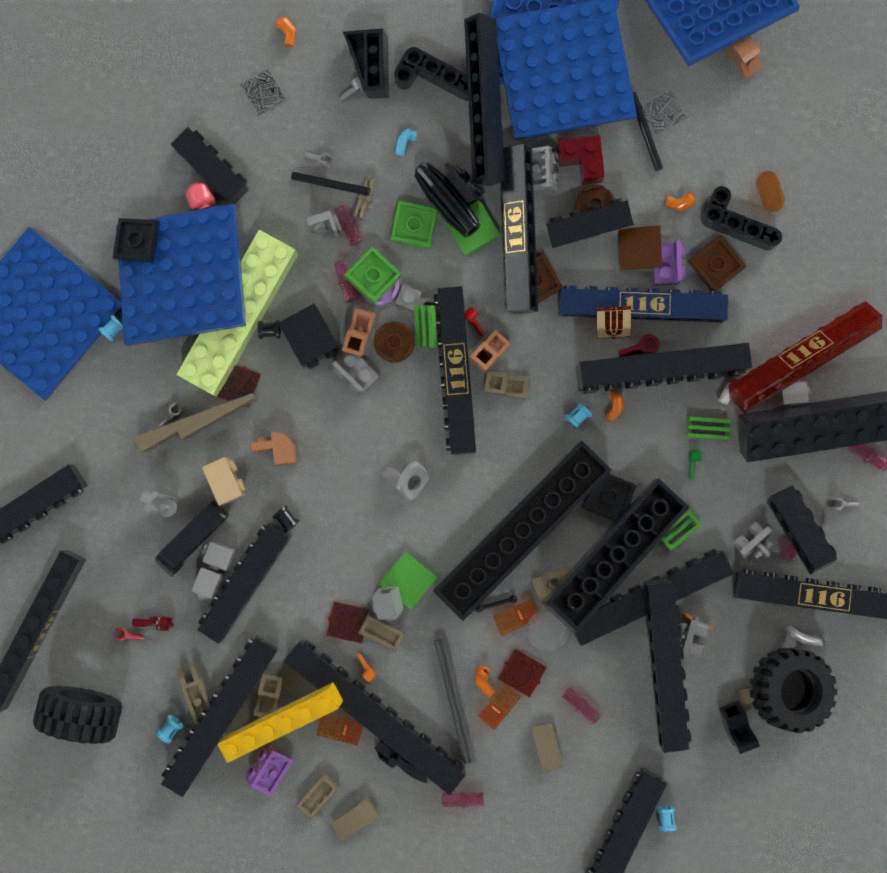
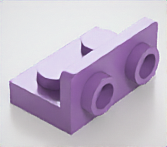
M680 240L662 243V268H653L654 285H678L685 278V267L681 264V258H684V246H681Z
M267 743L259 751L254 765L248 769L246 780L251 788L271 797L294 760L292 757L274 749L272 744Z

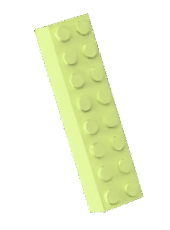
M261 230L257 232L241 260L246 326L199 334L176 375L216 397L219 396L222 387H224L234 366H236L257 329L258 321L262 320L295 262L298 253L294 248Z

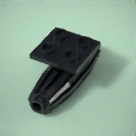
M421 163L416 167L414 177L426 198L444 220L466 238L473 235L480 228L481 224L469 202L475 200L482 203L485 202L486 199L482 196L483 190L476 183L473 184L469 180L471 176L458 165L453 166L446 163L444 166L449 170L448 177H446L432 164Z

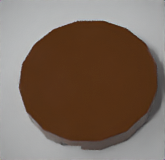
M589 185L583 188L577 195L575 211L581 209L582 213L590 211L589 207L602 204V207L609 206V201L615 200L614 195L604 186Z
M393 321L383 324L376 331L374 347L377 354L383 360L390 363H399L406 360L412 354L415 347V337L412 330L406 324Z

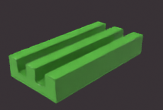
M415 305L417 347H437L435 305Z
M689 416L687 438L728 441L730 440L729 425L731 424V419ZM692 421L724 424V427L692 425ZM692 429L724 432V436L692 433Z
M689 509L671 529L686 516L690 518L666 538L662 537L661 542L668 551L673 550L702 526ZM691 522L695 523V525H693L689 530H687L672 544L668 543V541H670L674 536L681 532Z

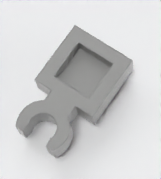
M403 284L395 304L415 312V305L434 304V300L431 298L422 299L421 291Z

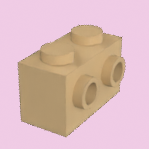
M223 457L202 467L219 506L245 496L244 490H246L242 479H238L235 472L238 470L233 459L229 460L228 457Z

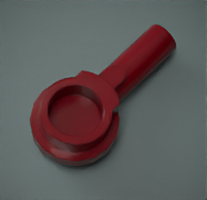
M646 334L641 337L639 344L618 350L619 356L626 357L638 352L644 354L655 353L659 348V340L652 334Z
M165 616L149 617V619L133 618L132 620L133 627L156 626V630L169 631V628H173L174 624L172 623L173 618Z

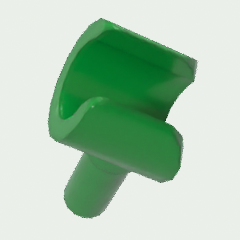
M693 450L688 453L690 461L689 479H694L696 462L702 461V452L699 450Z

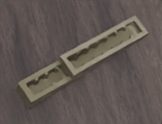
M251 393L135 436L133 439L140 452L144 453L151 451L177 435H180L181 439L187 440L255 402L258 398L255 394Z

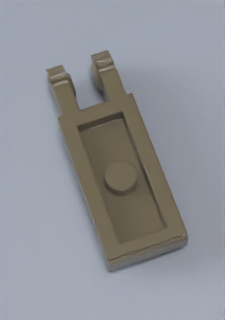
M195 663L189 664V669L193 676V681L187 682V677L182 667L177 669V674L194 724L198 725L200 724L197 721L203 710L208 711L211 704L208 703L210 699L202 677L200 678Z

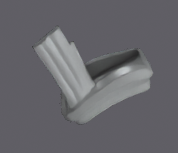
M415 461L409 463L402 473L388 466L382 473L383 477L396 483L397 491L407 501L414 499L430 478L424 467ZM414 475H418L420 482L410 490L408 488L409 479Z
M791 625L785 628L787 634L782 648H795L797 641L807 645L823 646L822 639L819 636L802 633Z

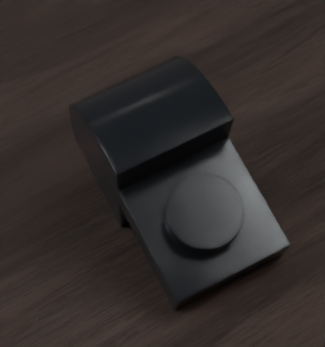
M739 701L719 708L727 735L732 745H735L739 754L760 747L757 737L749 726L747 714Z

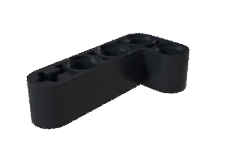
M410 47L405 51L394 72L395 83L398 88L402 90L409 89L417 76L458 98L468 101V90H464V88H468L466 73L417 47ZM411 57H417L419 59L415 63L409 61ZM430 66L437 68L435 72H428L426 69ZM402 74L409 76L407 80L399 79ZM447 76H452L455 78V80L452 82H447L445 78Z
M718 186L710 194L701 216L702 224L705 227L764 250H772L780 244L782 233L777 228L727 209L731 199L729 188ZM721 194L724 197V201H718L715 195ZM708 213H714L717 220H711L708 217ZM727 221H734L736 228L729 227ZM748 227L754 229L755 236L748 234Z
M213 500L159 552L155 562L172 577L184 565V561L228 518L229 514Z

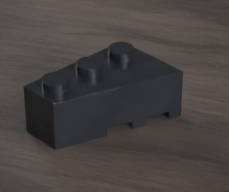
M384 29L344 31V37L353 58L363 91L369 99L389 98L388 36Z

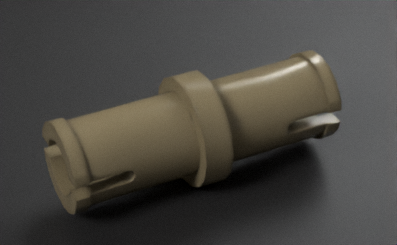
M364 177L362 186L371 188L369 196L357 194L356 198L358 200L352 217L365 220L369 203L373 201L371 197L377 180L371 178L370 181L369 177Z

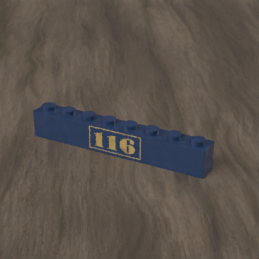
M566 285L559 291L558 316L597 318V311H605V318H610L611 311V318L616 319V311L614 310H622L618 311V319H623V310H631V319L723 323L728 319V295L722 294V291H710L709 294H701L700 290H689L688 293H680L678 289L660 292V289L656 288L647 289V291H639V288H627L626 291H620L617 287H606V290H597L598 287L586 286L585 289H577V286Z

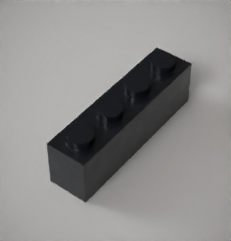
M187 127L171 143V146L228 204H235L249 190L245 185L247 180L240 173L236 175L231 170L233 166L225 158L221 160L217 156L219 152L211 144L207 146L203 142L205 138L197 130L193 132Z
M622 198L609 201L610 205L606 207L598 204L589 207L590 211L582 213L581 209L570 212V217L562 219L561 215L550 218V223H547L546 227L552 248L634 225L628 200L622 201Z
M792 485L769 497L767 504L810 575L833 564L838 559L836 557V550L832 545L828 544L823 529L817 526L814 521L813 512L805 506L799 490H796Z

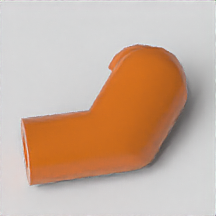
M286 17L277 19L275 22L276 27L285 33L284 46L294 47L296 28Z
M687 193L686 196L680 199L668 196L664 205L683 212L693 207L696 197L693 193Z
M617 391L610 393L609 399L612 401L613 408L605 415L611 423L624 411V396Z
M480 666L475 673V685L489 698L495 692V689L488 683L490 669L487 666Z

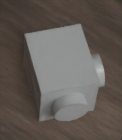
M807 381L783 383L776 386L778 406L802 405L808 403L811 397V390L807 386Z
M214 541L210 542L209 545H205L202 551V556H204L202 562L207 563V568L219 571V568L225 571L230 570L237 550Z
M201 567L192 592L197 593L196 597L208 601V598H214L224 574L207 567Z
M398 586L379 588L372 596L373 611L377 614L378 620L386 619V621H393L404 610Z

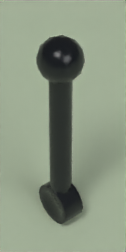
M511 595L510 598L479 605L475 611L482 612L484 609L509 602L515 603L517 602V596Z

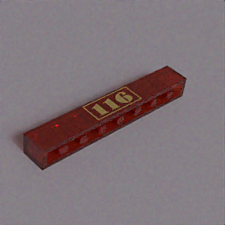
M866 301L854 306L847 313L836 317L832 322L820 327L808 337L802 338L795 345L787 347L782 353L769 358L764 364L751 369L746 375L732 381L728 385L729 398L744 413H747L881 330L883 315Z

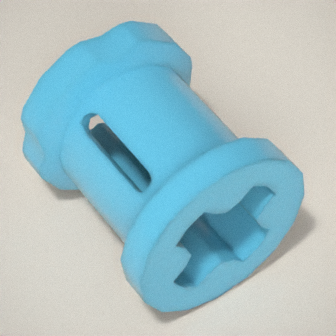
M112 314L110 316L111 320L103 328L100 327L98 329L111 342L114 341V337L119 331L123 329V323Z
M581 402L577 404L578 407L569 415L566 414L564 416L575 429H578L579 424L587 417L590 418L592 416L591 412Z
M168 715L166 723L161 729L156 731L157 737L168 744L173 741L172 738L176 732L184 727L183 723L172 715Z
M663 805L656 807V812L659 813V831L677 830V825L674 822L675 806Z

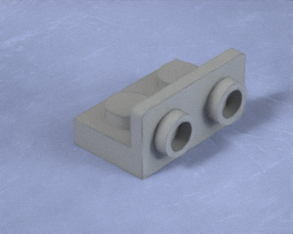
M550 146L532 148L534 191L545 189L557 191L560 182L557 172V164L559 163L558 153Z
M331 210L306 218L312 233L323 234L329 231L328 228L332 227L335 237H340L338 231L342 229L337 215H332Z
M345 352L337 361L332 363L335 367L333 372L341 379L345 377L349 381L347 385L355 393L359 391L363 395L380 378L358 355Z

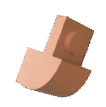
M751 36L723 49L727 58L735 60L740 75L744 79H748L763 68L758 57L761 51Z
M355 308L342 351L361 357L365 354L371 338L376 313Z
M495 330L474 351L469 360L483 373H486L511 343Z
M271 432V440L268 437L256 438V442L251 443L253 452L273 450L274 464L276 466L298 463L294 442L282 433Z

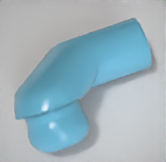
M411 128L405 129L398 136L394 154L405 155L407 142L409 140H416L417 132L415 130H411Z

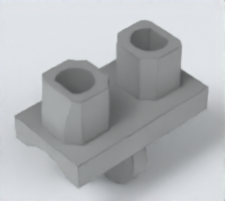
M144 491L139 500L141 504L146 506L144 511L169 518L174 516L177 511L176 498L153 491L150 493Z
M755 522L748 529L755 537L749 542L741 535L734 541L743 560L756 549L757 551L753 554L756 559L761 555L766 558L771 556L768 549L772 546V543L767 541L762 545L772 536V530L768 526L765 528L758 522Z
M693 616L688 632L686 631L687 624L681 623L680 625L682 638L679 639V645H682L683 639H686L683 649L684 657L686 658L689 655L701 657L705 644L695 642L694 637L697 635L706 638L710 627L700 622V618Z

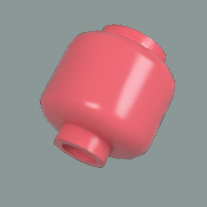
M196 182L189 186L186 192V199L192 211L215 206L216 200L209 185Z

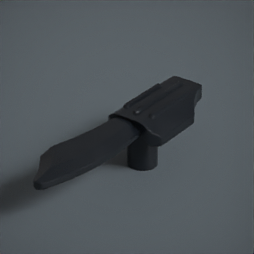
M380 740L374 747L379 759L389 767L394 768L397 765L409 776L427 783L424 774L405 761L383 741Z

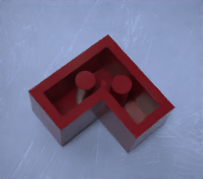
M600 135L559 139L557 144L559 167L579 165L581 185L602 183L605 173Z

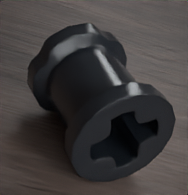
M280 320L270 323L258 321L259 339L264 337L280 339L281 328L278 324Z
M287 505L272 516L274 520L277 519L283 526L285 533L300 522L299 519H295L288 511Z

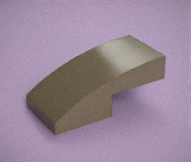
M487 371L484 392L527 399L530 378Z
M262 674L253 716L264 717L277 710L284 678Z
M552 723L531 728L542 772L563 768Z
M367 797L335 819L331 826L341 840L345 841L380 814Z

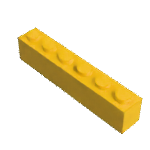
M333 682L225 735L217 745L228 763L337 710L342 704L343 699Z

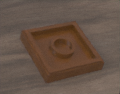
M660 225L619 229L621 271L662 268V233Z
M721 235L687 261L711 291H717L746 268V265Z
M543 253L536 256L538 303L556 294L563 288Z

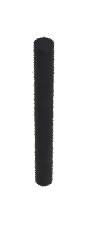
M632 92L637 113L636 118L655 171L662 170L663 166L637 93Z
M292 172L291 179L295 181L369 196L371 188L298 172Z

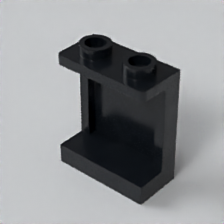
M315 303L278 323L304 369L307 367L312 369L320 364L319 361L325 357L330 359L338 354L337 351L340 348Z

